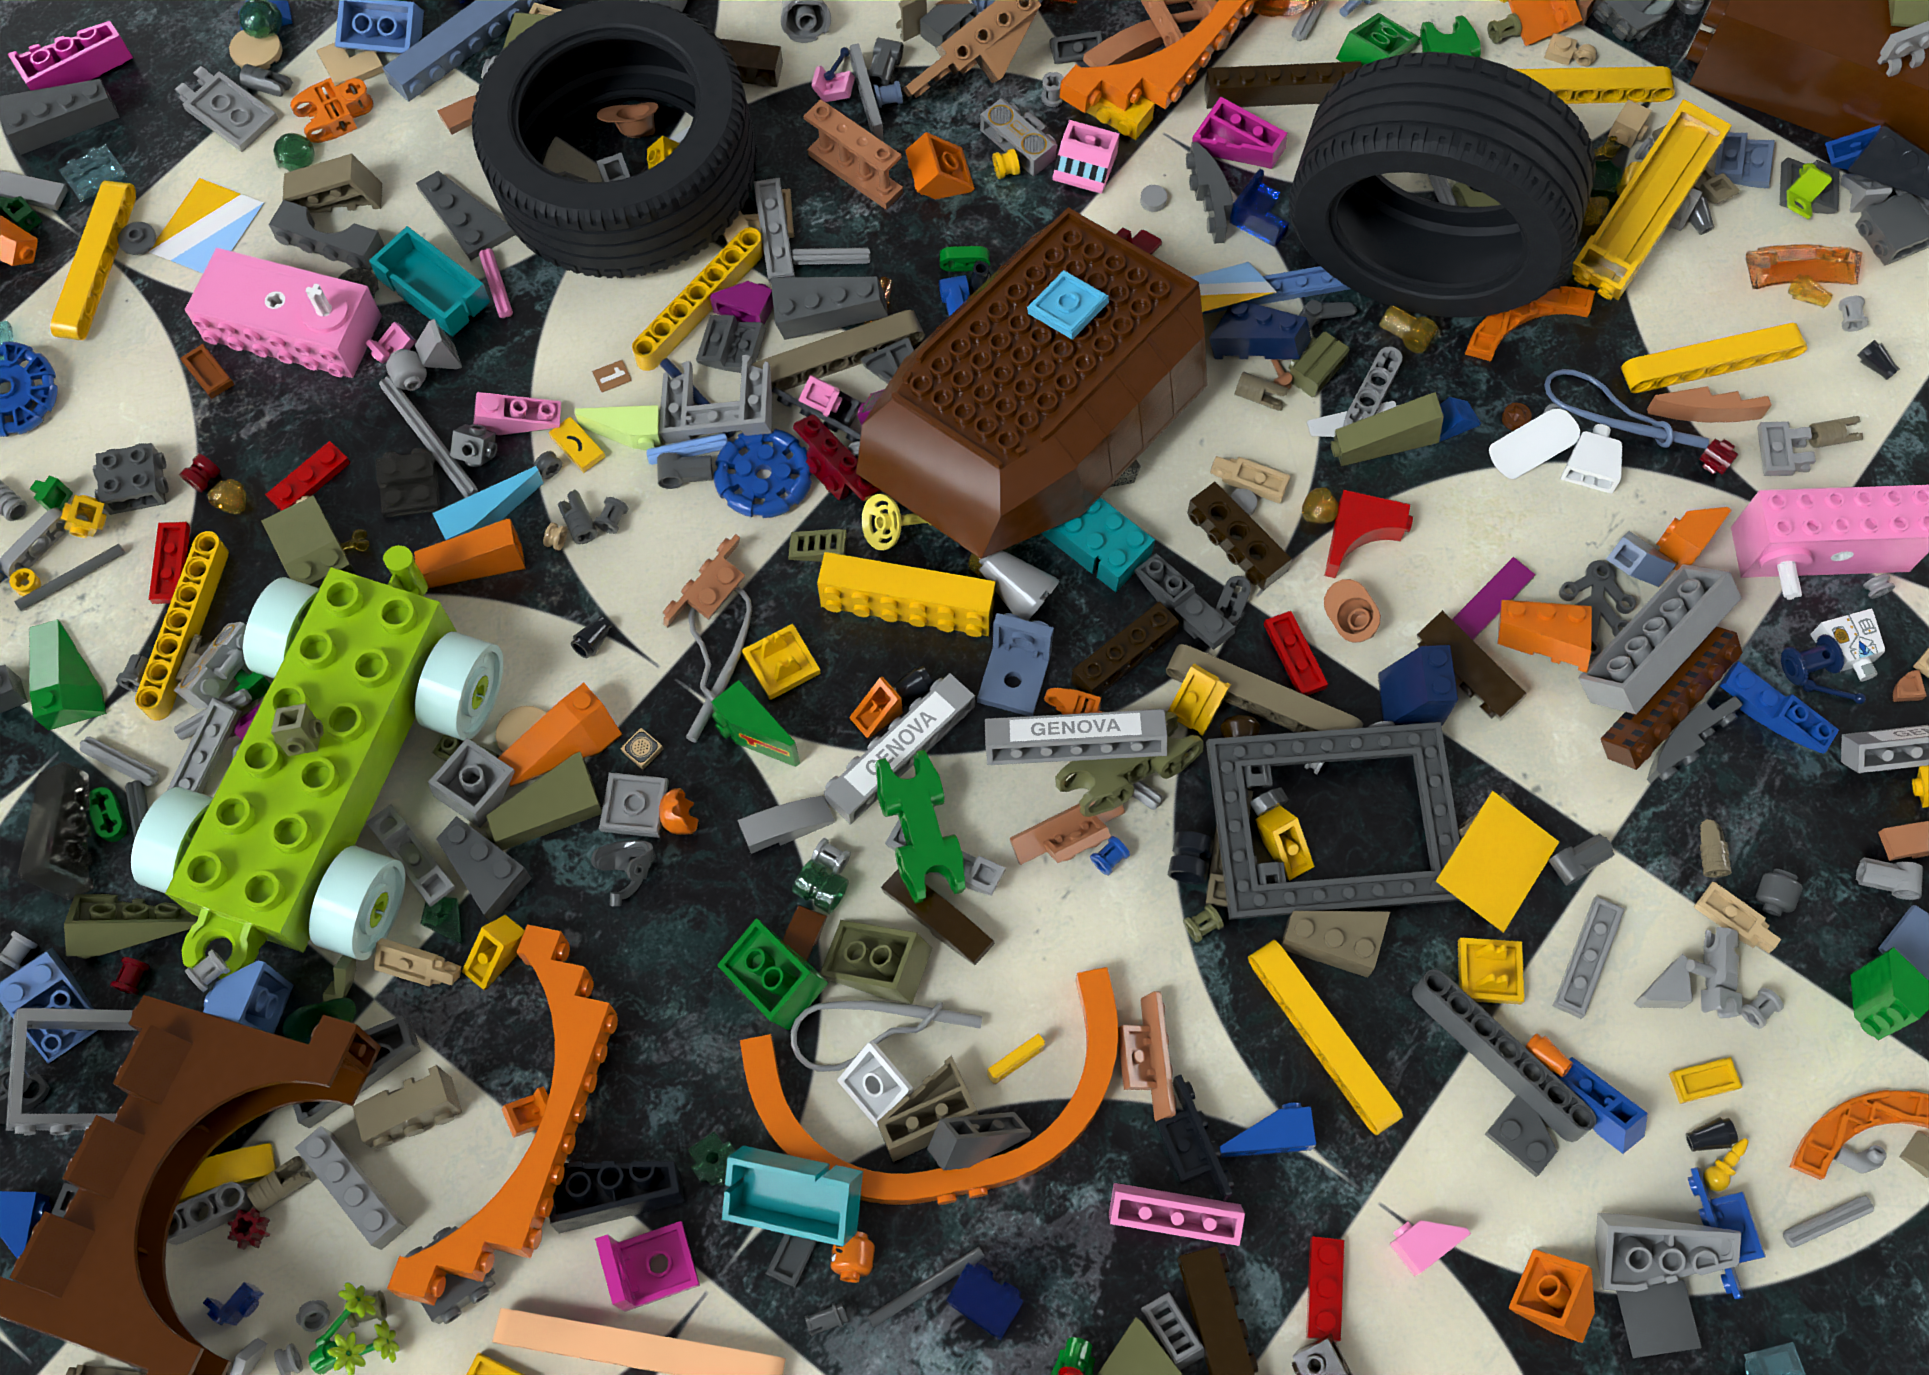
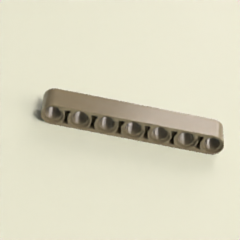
M905 310L751 363V365L763 369L765 361L768 362L771 371V388L774 386L785 391L807 383L810 374L817 378H822L862 364L861 358L907 337L911 345L914 346L924 339L925 334L913 310Z
M1180 644L1176 647L1165 670L1172 679L1183 683L1190 667L1196 664L1219 677L1220 681L1231 684L1223 701L1297 733L1363 727L1362 721L1353 715L1188 645Z

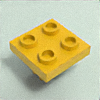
M793 623L742 649L745 659L769 700L821 674L820 668Z
M1460 938L1458 940L1459 987L1475 1002L1518 1005L1524 1003L1521 941Z

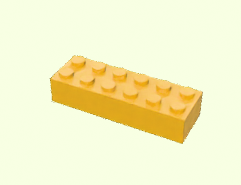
M824 552L817 585L821 607H824L826 610L831 612H853V614L859 617L876 616L881 617V619L887 622L904 621L916 627L933 626L944 632L956 630L965 632L973 637L989 636L995 607V581Z

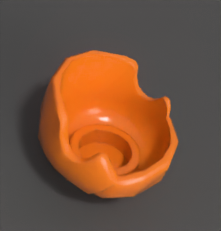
M681 788L672 789L662 797L659 805L660 821L663 827L672 834H692L697 829L698 819L690 816L689 810L694 806V803L685 798V792Z

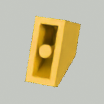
M1279 805L1255 819L1263 844L1275 862H1284L1286 879L1290 881L1315 867L1296 816Z
M507 915L483 926L463 967L462 973L481 989H487L518 955L516 952L525 930Z

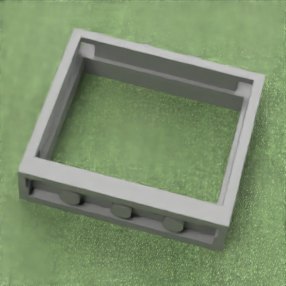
M17 1008L13 1019L6 1131H15L14 1134H24V1136L34 1135L36 1130H50L51 1135L71 1134V1130L86 1131L96 1115L114 1122L116 1114H21L27 1029L135 1030L128 1024L133 1010Z

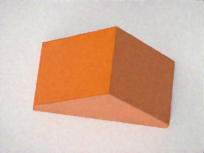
M880 677L849 718L867 739L871 738L903 713L902 699L884 677Z

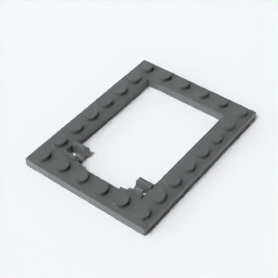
M1441 722L1215 738L1206 741L1229 920L1291 915L1292 911H1339L1460 901L1436 882V879L1460 843ZM1413 756L1431 871L1286 883L1284 862L1257 864V856H1254L1246 801V798H1248L1247 789L1255 786H1262V788L1272 787L1270 766ZM1259 767L1260 774H1252L1251 768ZM1274 875L1275 884H1267L1266 876Z

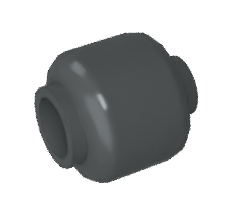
M1774 869L1773 872L1765 873L1762 876L1755 896L1756 900L1764 905L1762 910L1775 916H1781L1782 912H1793L1803 889L1802 885L1797 881L1798 877L1781 869Z

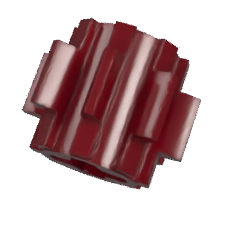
M1715 438L1699 459L1705 463L1702 467L1712 474L1717 471L1723 475L1738 456V453L1733 451L1735 446L1725 439L1720 442Z
M252 1208L247 1213L238 1210L237 1218L227 1223L231 1226V1231L227 1237L228 1240L237 1241V1248L242 1250L251 1245L255 1248H260L263 1237L270 1236L266 1232L270 1219L260 1217V1212L255 1208Z

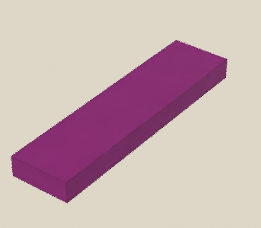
M1512 557L1452 620L1474 640L1499 615L1501 601L1513 600L1529 584L1535 574L1516 558Z

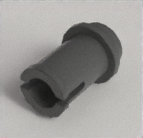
M833 1302L832 1307L805 1316L811 1337L836 1326L843 1328V1324L849 1322L843 1303L836 1305Z

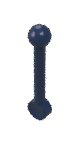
M847 47L841 48L840 56L830 71L824 74L826 80H831L835 77V71L843 59L849 56L850 50Z
M1808 680L1803 685V690L1806 692L1820 691L1852 699L1857 704H1862L1866 701V696L1863 693L1852 694L1819 686L1813 680Z

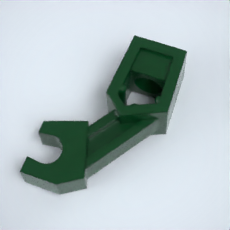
M0 196V215L3 214L2 212L6 213L26 232L31 231L42 222L22 196L15 198Z

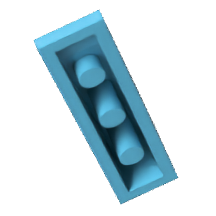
M537 466L432 514L445 540L501 521L543 485L544 482Z

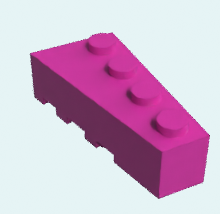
M110 21L77 31V36L72 38L64 36L54 38L55 43L41 47L39 44L30 46V51L18 54L17 51L8 53L9 58L31 91L89 81L117 66L123 65L126 61L133 58Z

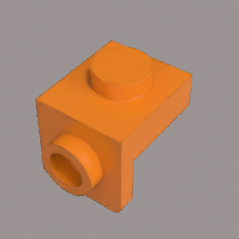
M544 1086L537 1088L533 1095L505 1104L501 1109L513 1138L538 1129L549 1097Z

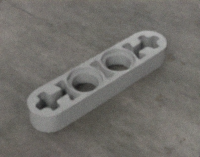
M1385 347L1380 350L1346 413L1343 426L1355 422L1358 413L1362 415V419L1377 413L1402 362L1403 357L1398 349ZM1388 358L1393 359V361L1390 362L1388 369L1383 368L1385 361L1388 360ZM1373 377H1381L1386 383L1378 386L1371 379ZM1369 397L1374 400L1375 404L1365 406L1360 402V399Z

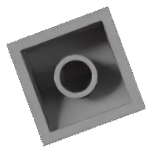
M466 738L428 781V784L435 798L481 828L487 821L486 815L500 806L515 771L494 755Z

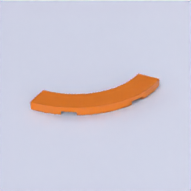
M1561 286L1560 289H1552L1529 304L1507 312L1489 315L1475 329L1468 343L1465 355L1491 361L1495 350L1503 338L1517 326L1534 318L1555 314L1588 317L1595 291Z
M1884 1090L1852 1098L1834 1107L1815 1122L1804 1135L1789 1167L1822 1180L1825 1178L1828 1168L1835 1155L1841 1149V1146L1850 1138L1868 1128L1901 1123L1929 1129V1094L1917 1091Z

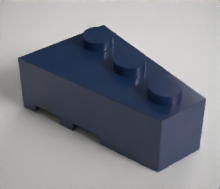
M1243 301L1229 306L1210 335L1209 341L1214 359H1223L1224 356H1239V359H1248L1249 356H1264L1265 359H1300L1311 341V334L1306 317Z

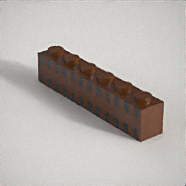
M1716 626L1637 714L1625 712L1600 739L1607 759L1635 770L1645 760L1649 759L1652 752L1663 740L1668 738L1672 730L1686 718L1692 708L1704 698L1711 687L1740 658L1743 652L1737 632Z

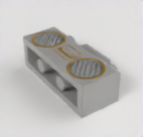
M1001 98L980 114V131L1004 152L1013 148L1016 151L1019 165L1033 177L1056 160L1057 144L1055 139L1050 134L1045 135L1048 127L1030 111L1021 116L1019 108L1014 103L1009 104Z
M242 622L228 623L174 691L196 709L208 708L212 698H219L233 677L246 663L243 643L247 625Z

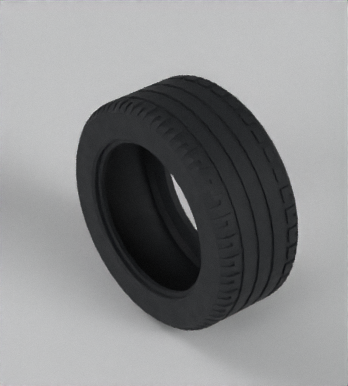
M599 0L558 11L537 21L533 26L528 27L524 32L517 35L516 39L510 41L508 46L503 48L500 55L494 59V63L489 66L488 72L483 76V82L479 85V91L476 93V101L474 102L472 112V135L478 160L496 201L516 236L536 255L557 267L562 266L564 270H571L576 274L583 273L585 276L594 275L598 278L602 276L607 278L630 276L631 278L636 277L637 274L643 276L650 272L656 273L659 269L666 270L669 266H676L680 264V261H687L690 259V256L699 254L701 249L705 250L709 247L710 243L718 239V236L723 235L725 229L730 227L733 220L739 216V211L743 209L749 197L756 173L757 146L748 103L737 65L726 46L707 26L678 9H672L670 6H662L660 3H650V1ZM631 97L657 99L681 108L693 117L686 136L669 156L654 167L632 177L609 182H585L560 176L543 166L547 150L560 130L585 110L607 101Z
M1421 52L1387 57L1365 64L1363 67H1358L1353 72L1346 74L1345 77L1338 80L1328 90L1320 102L1290 189L1289 214L1291 223L1302 245L1324 270L1347 287L1382 304L1405 311L1440 317H1479L1507 312L1529 304L1547 294L1548 291H1551L1560 282L1569 269L1574 257L1595 178L1594 148L1589 138V133L1573 110L1546 86L1524 73L1490 60L1457 53ZM1409 172L1448 178L1485 193L1501 205L1466 207L1434 202L1403 190L1381 174Z

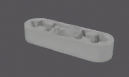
M58 508L48 510L0 558V569L9 576L18 569H29L67 531V529H64L66 520L60 519L62 511Z

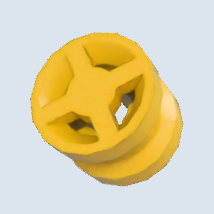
M1013 148L1008 149L1003 154L999 152L993 153V165L998 179H1003L1008 174H1020L1019 160Z

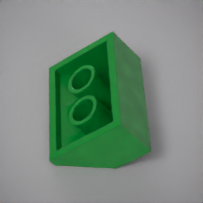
M1894 947L1858 968L1850 975L1854 1018L1861 1023V1028L1868 1035L1875 1037L1878 1041L1919 1020L1929 1010V980Z

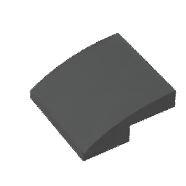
M1789 157L1781 162L1779 205L1788 208L1786 191L1800 177L1799 169H1803L1802 165L1805 164ZM1816 160L1812 164L1830 175L1832 181L1811 202L1812 213L1834 214L1838 211L1839 168ZM1795 201L1797 206L1804 209L1801 204Z
M710 315L697 354V363L715 369L741 373L742 355H749L752 358V363L756 362L766 327L762 322H738L734 315Z
M1684 1280L1669 1284L1647 1286L1648 1289L1638 1292L1616 1291L1633 1358L1702 1348Z

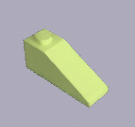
M658 405L575 409L576 419L582 429L633 449L647 451L649 448L662 446V437L659 434L660 411Z

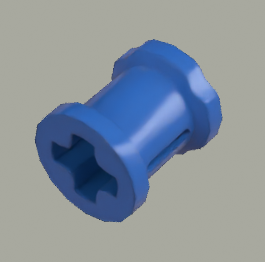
M1114 836L1108 839L1109 843L1104 848L1090 856L1096 868L1107 876L1112 873V868L1123 858L1127 859L1130 856L1127 847Z

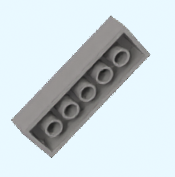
M1683 564L1588 666L1587 673L1583 672L1578 677L1590 703L1637 714L1742 599L1731 573Z

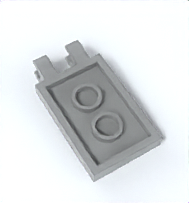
M200 66L193 72L199 78L197 82L202 86L198 91L194 92L184 83L175 88V91L181 95L179 99L184 102L183 106L188 113L241 152L278 120L273 110L220 71L213 76Z

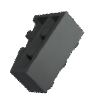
M457 816L436 838L489 922L496 920L532 879L525 867Z

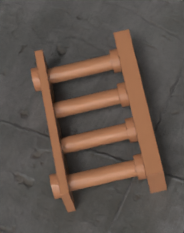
M1141 0L1161 35L1165 47L1177 42L1189 33H1181L1177 24L1195 20L1201 22L1217 3L1216 0ZM1188 1L1194 10L1170 14L1166 5ZM1229 33L1226 36L1225 42L1220 48V50L1227 48V45L1232 36L1231 33Z
M821 99L803 116L804 120L819 131V138L807 149L808 156L886 210L903 194V187L889 178V170L902 158L899 152Z

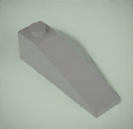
M1597 1213L1595 1246L1601 1284L1604 1290L1638 1292L1648 1289L1647 1286L1662 1282L1667 1284L1677 1282V1278L1697 1273L1704 1275L1739 1266L1741 1232L1635 1215Z

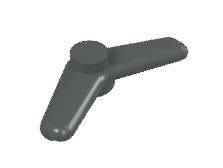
M1311 300L1303 307L1299 316L1307 318L1309 330H1311L1322 319L1355 315L1357 308L1351 302L1320 303L1317 300Z

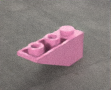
M477 392L474 424L485 426L486 430L495 432L496 435L559 428L561 401Z

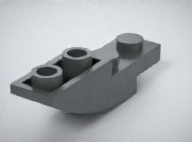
M1192 142L1190 153H1186V167L1191 169L1192 175L1189 177L1190 190L1195 191L1196 201H1203L1204 211L1209 212L1207 231L1208 234L1212 233L1214 244L1224 243L1227 231L1226 221L1231 220L1234 207L1232 194L1222 170L1213 157L1198 142Z
M1157 553L1135 569V573L1158 602L1160 601L1176 617L1179 625L1194 639L1197 637L1201 638L1214 650L1235 634V627L1195 593V586Z
M1734 696L1714 710L1706 702H1703L1686 716L1663 742L1650 767L1647 777L1648 782L1652 784L1659 778L1664 782L1678 772L1676 767L1682 763L1687 767L1700 757L1698 752L1705 745L1704 741L1715 733L1713 728L1719 724L1724 728L1738 718L1735 713L1743 706L1739 699Z

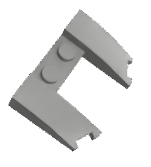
M742 355L740 401L694 406L692 363L690 361L682 363L684 373L672 380L667 372L663 373L659 434L664 442L671 444L691 440L692 435L741 430L745 436L772 433V388L769 363L765 361L763 369L751 365V356Z

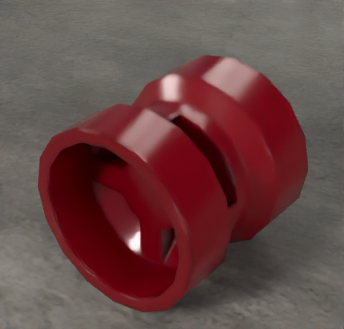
M198 453L192 460L193 464L189 468H184L179 475L188 485L202 493L208 487L207 482L211 478H216L221 471L211 460Z

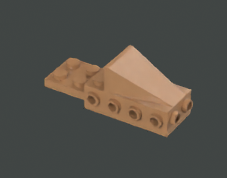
M1039 0L994 1L939 45L936 51L941 58L902 88V91L907 98L911 95L917 98L930 88L928 82L931 79L937 82L950 71L953 74L958 71L964 74L977 63L991 83L999 81L1003 78L1041 3Z

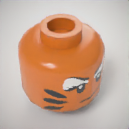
M857 1231V1234L843 1247L833 1245L830 1266L835 1273L840 1275V1280L856 1283L860 1281V1277L871 1273L875 1245L868 1239V1235Z

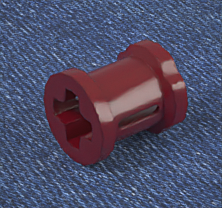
M123 957L121 960L123 966L116 981L111 982L110 986L131 995H138L139 990L137 987L144 971H148L150 966L139 960Z

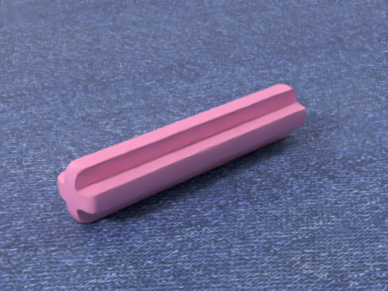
M490 248L481 250L479 256L500 318L510 317L513 311L493 250Z

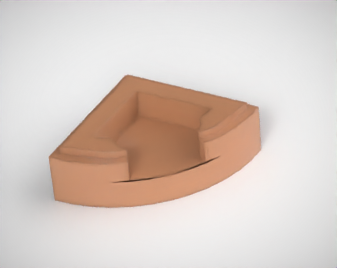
M1920 670L1911 671L1903 676L1896 683L1893 690L1894 702L1923 700L1927 696Z

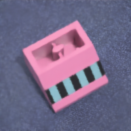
M1069 120L1061 141L1053 180L1102 194L1117 156L1120 133Z

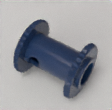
M1823 634L1816 640V647L1802 652L1797 651L1793 647L1784 648L1781 653V665L1790 682L1797 686H1802L1807 683L1809 673L1824 668L1833 674L1842 670L1844 666L1843 652L1833 637Z

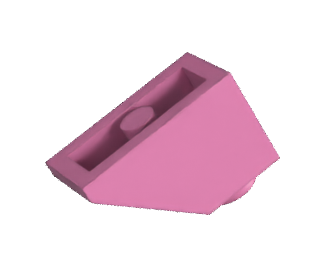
M1421 1220L1412 1226L1408 1221L1393 1232L1397 1238L1390 1245L1411 1273L1416 1276L1471 1233L1467 1228Z

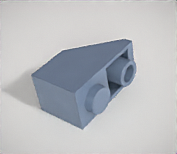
M1630 531L1621 538L1606 558V560L1629 576L1657 587L1663 583L1677 564Z

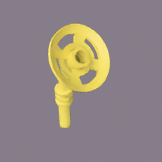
M886 494L871 496L865 503L862 512L864 536L867 542L877 550L892 548L899 539L901 526L928 523L915 513L901 515L896 502ZM881 501L888 502V505L877 506ZM887 509L888 513H883L882 511ZM872 515L876 516L875 527L878 531L875 533L872 528ZM886 530L891 531L889 534H885ZM892 537V540L887 543L881 542L882 538L889 539Z

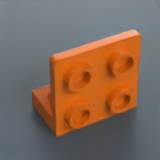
M1508 0L1512 13H1515L1520 19L1522 26L1520 34L1525 46L1550 37L1553 33L1557 34L1569 29L1583 20L1575 0Z

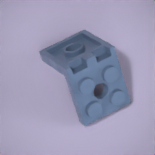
M997 613L993 624V648L979 690L977 703L1026 716H1033L1051 658L1054 628L1049 627L1048 624L1042 621L1030 622L1020 619L1015 614L1006 613L1003 615ZM1010 676H1015L1020 679L1021 684L1018 687L1011 688L1005 684V680Z

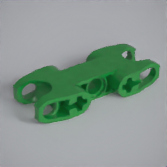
M1463 15L1455 17L1452 34L1439 32L1434 24L1429 21L1422 23L1420 29L1422 52L1457 53L1480 58L1481 45L1474 28Z
M925 750L916 751L914 756L915 777L911 779H901L896 776L886 758L877 760L875 764L877 797L882 813L885 817L898 815L907 844L895 849V857L900 877L915 904L924 902L926 898L925 875L928 873L943 875L954 894L962 893L966 889L963 854L958 838L955 834L942 837L933 807L944 804V791L939 774Z

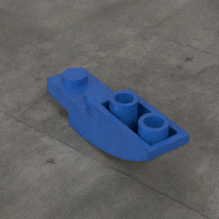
M1740 661L1731 666L1719 685L1731 696H1736L1743 704L1740 710L1777 734L1823 754L1828 750L1839 729L1796 696L1791 694L1785 697Z

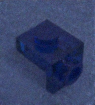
M243 1282L224 1305L220 1301L209 1297L203 1301V1304L210 1309L207 1315L217 1324L222 1326L224 1323L237 1326L243 1317L250 1316L259 1305L258 1300L264 1293L255 1285Z

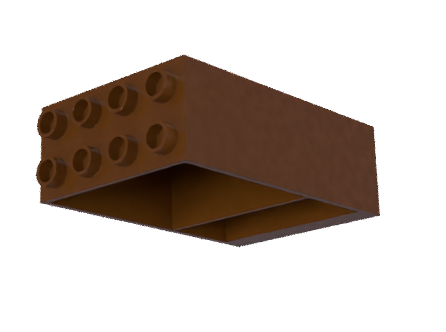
M1711 0L1701 23L1714 29L1712 33L1699 29L1685 58L1698 64L1689 85L1833 139L1848 136L1878 125L1882 126L1885 122L1929 152V47L1924 49L1925 59L1922 65L1911 68L1909 63L1912 60V55H1906L1901 58L1902 67L1900 72L1888 77L1886 74L1889 69L1888 62L1882 65L1877 62L1881 56L1880 51L1891 34L1910 28L1891 26L1888 0Z

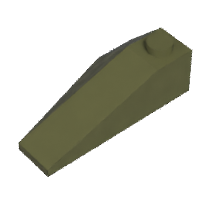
M75 894L64 922L66 956H77L78 958L100 956L191 929L192 925L197 922L198 916L192 915L181 905L164 902L151 906L145 904V899L139 898L133 899L132 903L118 901V895Z

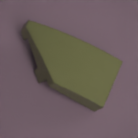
M342 955L333 968L334 981L329 984L323 993L324 1015L334 1017L354 981L356 959Z

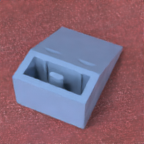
M53 947L0 981V1002L13 1019L17 1008L94 1009L72 972ZM27 1029V1037L49 1064L97 1030Z

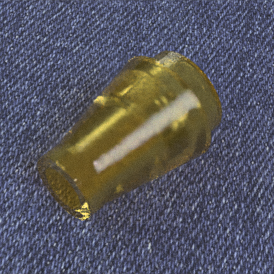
M1797 275L1788 289V294L1792 295V299L1818 305L1822 308L1828 305L1833 296L1832 293L1825 290L1809 275Z

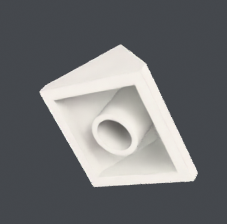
M873 1040L867 1043L837 1079L839 1084L876 1128H878L877 1121L906 1095L909 1096L914 1092L913 1087Z

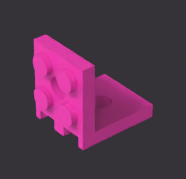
M682 1221L621 1242H617L608 1234L595 1238L612 1305L624 1312L700 1286ZM657 1255H664L668 1259V1267L662 1273H654L651 1269V1261Z

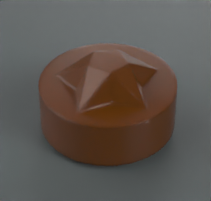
M1511 403L1502 414V422L1506 428L1515 431L1530 422L1532 417L1531 411L1522 403Z

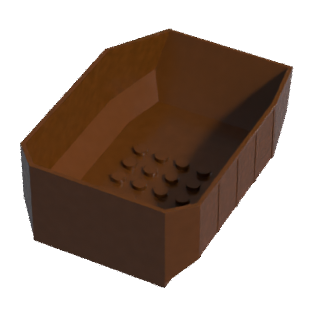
M1068 207L1051 224L1032 235L1007 262L1001 265L980 288L971 294L952 315L903 360L862 424L856 474L980 559L1083 515L1208 385L1205 332L1199 282ZM1063 270L1109 297V303L1073 340L1029 315L1027 307Z

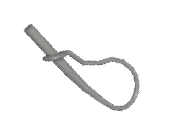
M738 586L734 591L739 593L746 602L745 618L733 651L711 691L706 687L711 662L705 644L696 631L694 620L696 610L693 607L690 608L688 615L690 632L699 644L706 664L700 682V688L706 697V701L686 736L691 742H697L713 712L711 701L724 692L742 653L750 626L752 604L747 593Z
M876 1000L819 1003L804 1009L795 1019L791 1029V1047L796 1058L805 1067L818 1072L840 1071L847 1068L857 1057L856 1055L854 1058L838 1065H817L809 1062L801 1054L797 1045L799 1025L808 1014L817 1010H874L923 1019L916 1027L890 1028L873 1039L875 1044H878L892 1034L920 1032L931 1020L981 1028L982 1016L941 1009L943 1002H939L933 1008Z

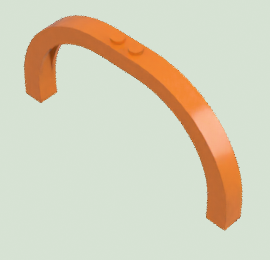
M1104 967L1079 972L1076 975L1075 981L1086 1028V1057L1081 1079L1068 1105L1060 1116L1033 1140L1005 1154L987 1158L969 1168L953 1170L938 1168L909 1174H891L857 1167L829 1153L802 1128L787 1104L779 1077L774 1041L771 1034L740 1040L749 1092L768 1133L784 1154L830 1164L829 1170L838 1165L863 1171L860 1200L888 1205H910L937 1200L938 1205L956 1202V1196L969 1194V1198L986 1196L989 1189L1015 1183L1035 1174L1054 1162L1081 1137L1102 1104L1112 1077L1118 1044V1016L1108 968Z

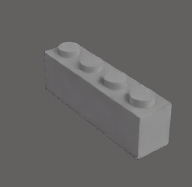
M320 1126L295 1147L371 1246L382 1250L407 1229L406 1225L331 1131Z

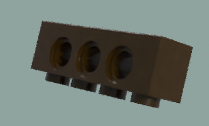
M1215 481L1190 500L1187 514L1191 522L1195 526H1200L1207 533L1209 540L1215 546L1219 545L1226 552L1229 561L1234 565H1238L1253 585H1258L1264 591L1288 572L1292 558ZM1212 516H1220L1223 520H1215ZM1232 535H1238V536L1242 537V539H1241V540H1236V539L1232 538L1231 536H1232ZM1256 554L1259 555L1262 559L1257 560L1252 558L1250 555Z
M1159 601L1072 669L1071 684L1078 691L1100 696L1176 636L1179 621Z

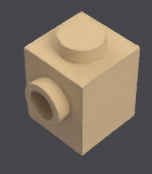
M1628 99L1616 118L1608 138L1631 148L1636 139L1641 141L1649 126L1645 124L1652 110Z

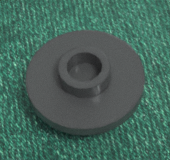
M145 222L130 223L118 235L120 248L125 253L131 255H139L149 251L156 242L154 229Z

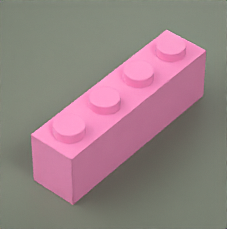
M1118 1183L1113 1184L1109 1209L1110 1224L1240 1246L1245 1216L1241 1204Z

